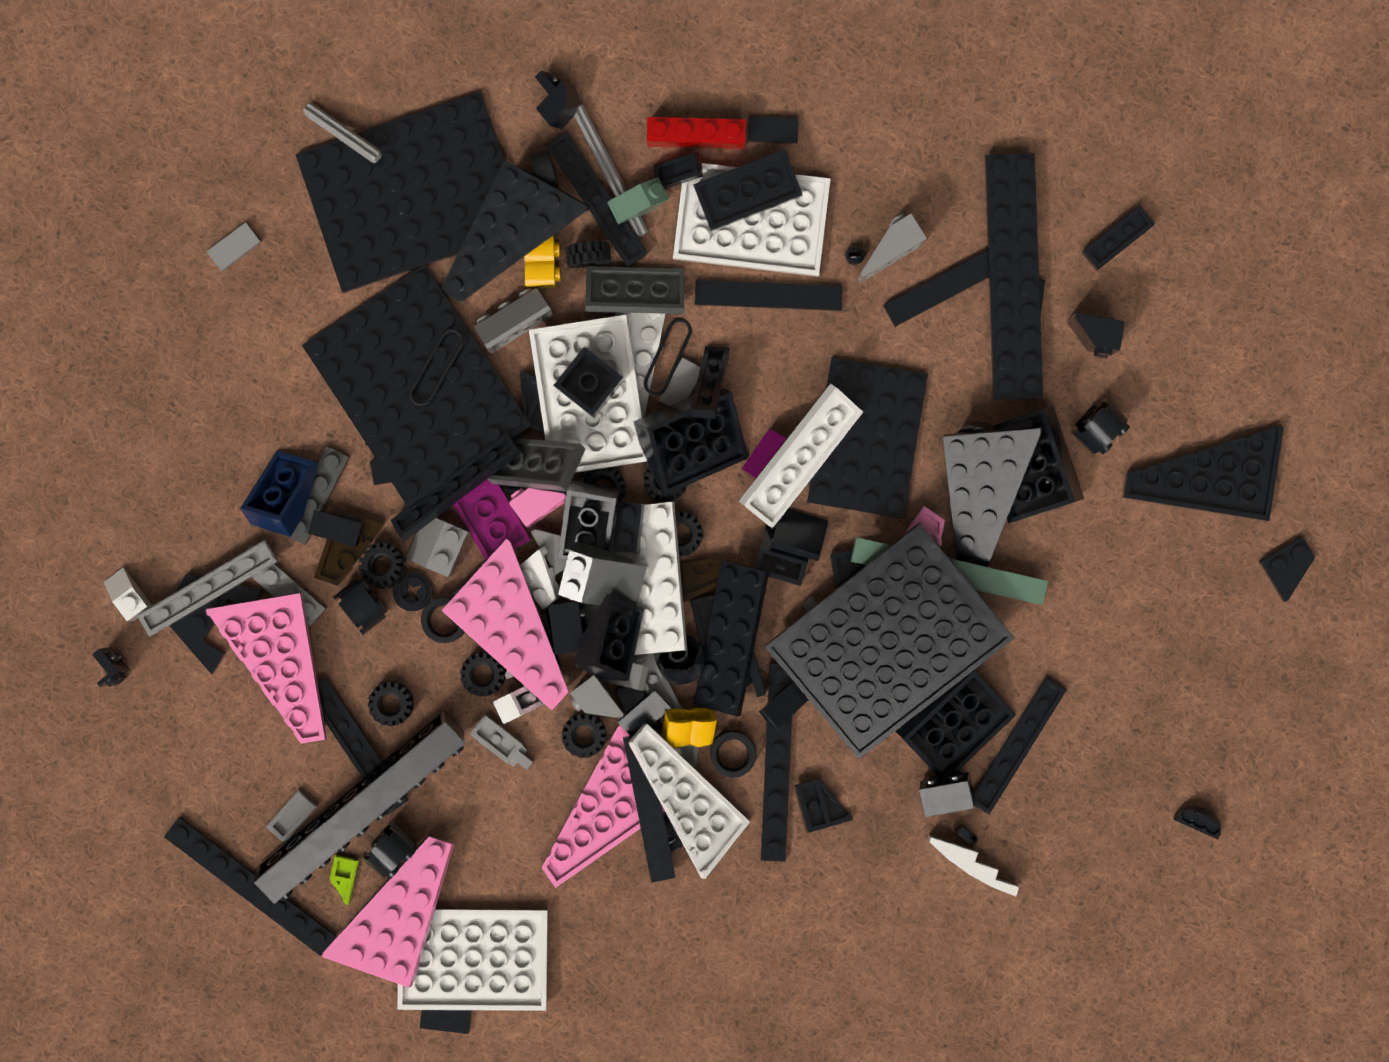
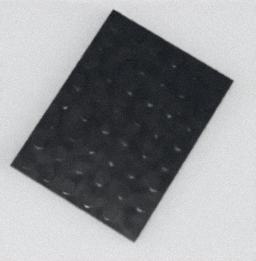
M481 92L357 133V135L381 151L382 157L377 163H372L341 140L295 154L342 293L417 269L424 264L426 266L458 255L504 161Z
M425 264L302 345L408 508L439 487L449 475L506 432L514 439L532 427ZM448 329L460 331L464 337L463 346L433 399L425 406L415 405L409 398L410 389L441 334ZM450 332L444 336L413 391V397L417 402H425L430 397L460 344L458 334Z
M919 522L765 644V648L857 758L860 759L1011 642L1014 636Z

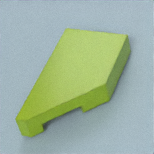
M335 854L329 879L333 886L336 887L344 903L349 905L360 859Z

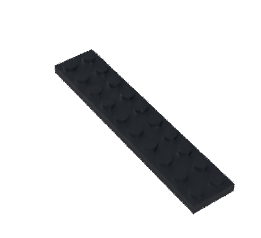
M1035 153L985 155L993 400L1042 399L1043 378Z

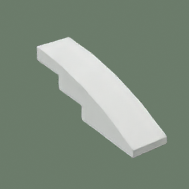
M930 835L928 836L927 840L937 850L969 875L993 888L1013 896L1017 895L1019 887L1016 884L996 878L998 873L996 867L976 861L978 855L976 850Z

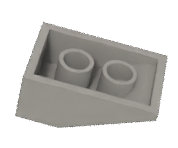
M901 214L891 220L889 229L857 279L859 283H862L924 244L927 238L912 214L906 217L904 214Z

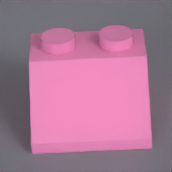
M522 487L511 495L513 500L509 504L525 526L530 528L565 503L566 495L564 493L532 488L525 490Z

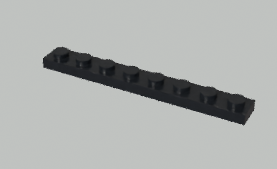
M769 664L768 702L792 681L780 664ZM792 716L775 731L767 723L761 861L785 862Z
M178 817L164 836L173 845L321 956L336 937V934L288 898L284 901L280 899L274 904L254 883L255 873L182 817Z

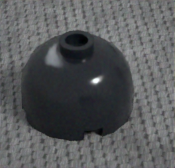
M686 635L687 650L655 653V662L661 675L671 683L681 685L695 681L705 667L704 650L702 645L693 636Z

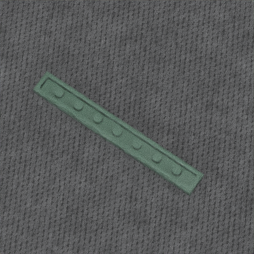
M856 537L850 561L866 565L890 545ZM951 559L975 590L1043 605L1048 581Z

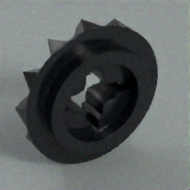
M405 573L404 578H399L401 582L394 584V600L399 607L406 611L421 610L431 601L433 590L430 581L420 573ZM407 582L413 588L422 586L417 591L419 601L413 596L404 598L407 595L406 593L409 592Z

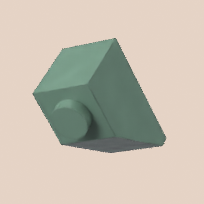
M655 178L633 187L607 203L617 223L621 224L656 210L668 201L669 197L659 178Z

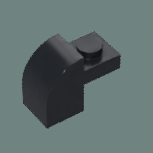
M541 70L535 78L549 95L536 109L550 126L562 130L577 111L579 103L578 92L573 84L561 80L554 72L550 74Z

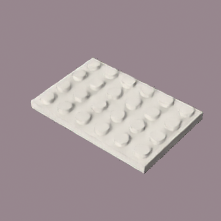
M701 163L703 177L682 183L673 259L819 277L830 178L795 174L803 194L802 197L712 232L706 221L693 184L737 167Z
M627 315L529 330L545 440L580 443L586 448L575 473L647 462L639 445L633 422L642 418ZM584 346L625 379L595 418L553 386Z
M674 502L644 505L639 553L613 551L615 525L610 546V552L648 565L637 606L644 609L635 655L687 650ZM585 603L587 627L599 609V605Z
M435 909L413 986L408 988L398 984L397 1010L546 1011L548 910Z

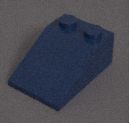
M277 450L240 507L249 523L253 526L291 537L303 518L319 464L316 461Z

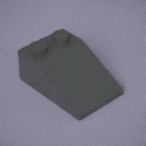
M578 541L569 550L558 595L580 603L600 606L606 595L612 594L637 605L648 565Z

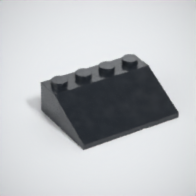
M722 388L716 419L691 417L692 396L633 421L639 445L663 495L672 493L748 459L732 391Z
M1053 406L993 425L997 430L1041 426V434L1008 514V524L1084 499Z
M973 670L895 732L938 777L948 776L951 772L959 771L1015 717V714L981 676Z

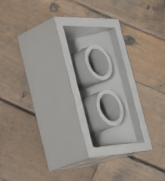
M531 288L524 290L518 295L520 297L513 303L507 301L497 308L499 311L494 315L486 314L477 320L478 325L474 326L491 354L553 316L551 309L537 288L534 290Z

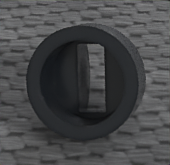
M850 246L846 251L845 259L851 265H859L865 258V252L860 246ZM861 252V256L849 257V253Z

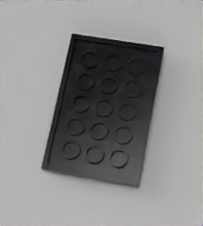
M831 358L826 389L832 384L861 409L863 413L810 480L807 503L904 519L928 374Z

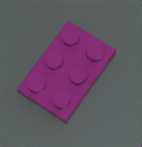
M486 480L454 504L486 561L506 539L511 542L513 550L531 540L499 484H492L489 480Z

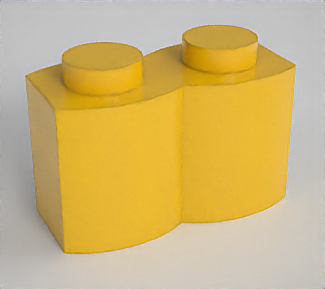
M554 236L525 256V286L527 289L556 288V282L561 281L560 267H556V257H560V243H555Z
M694 708L691 710L669 709L665 711L661 736L672 748L687 745L695 747L711 745L714 739L717 718L713 710L709 708Z

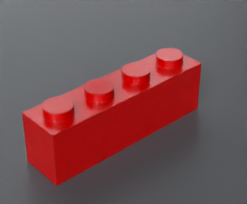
M647 117V147L745 149L746 119Z

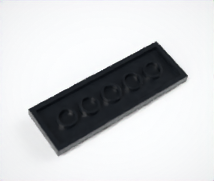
M722 560L704 648L705 667L698 679L694 699L695 705L736 717L741 716L770 571Z

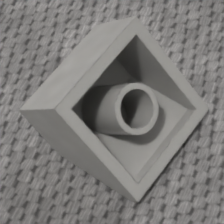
M435 518L416 533L406 558L446 577H451L470 532Z
M593 675L570 693L572 695L570 701L578 712L582 709L587 714L621 718L625 714V711L596 675Z

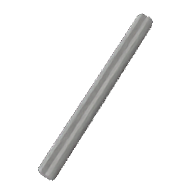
M578 105L574 117L617 197L628 190L584 105ZM641 216L628 220L637 237L648 233V229Z

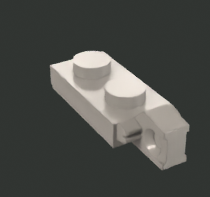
M486 714L470 732L472 737L513 767L519 763L528 770L534 763L531 758L525 755L528 749L523 746L524 744Z

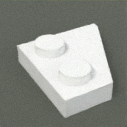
M545 546L537 550L520 565L531 595L542 610L561 596L558 595L560 588L555 580L553 567H548L544 556L548 553Z

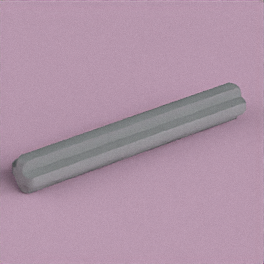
M308 103L303 109L305 116L372 163H377L382 157V153L378 148L313 103Z

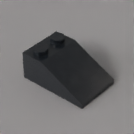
M571 481L566 494L558 559L567 560L569 550L578 541L610 552L620 489Z
M607 594L579 641L574 667L606 680L629 681L644 609L612 594Z

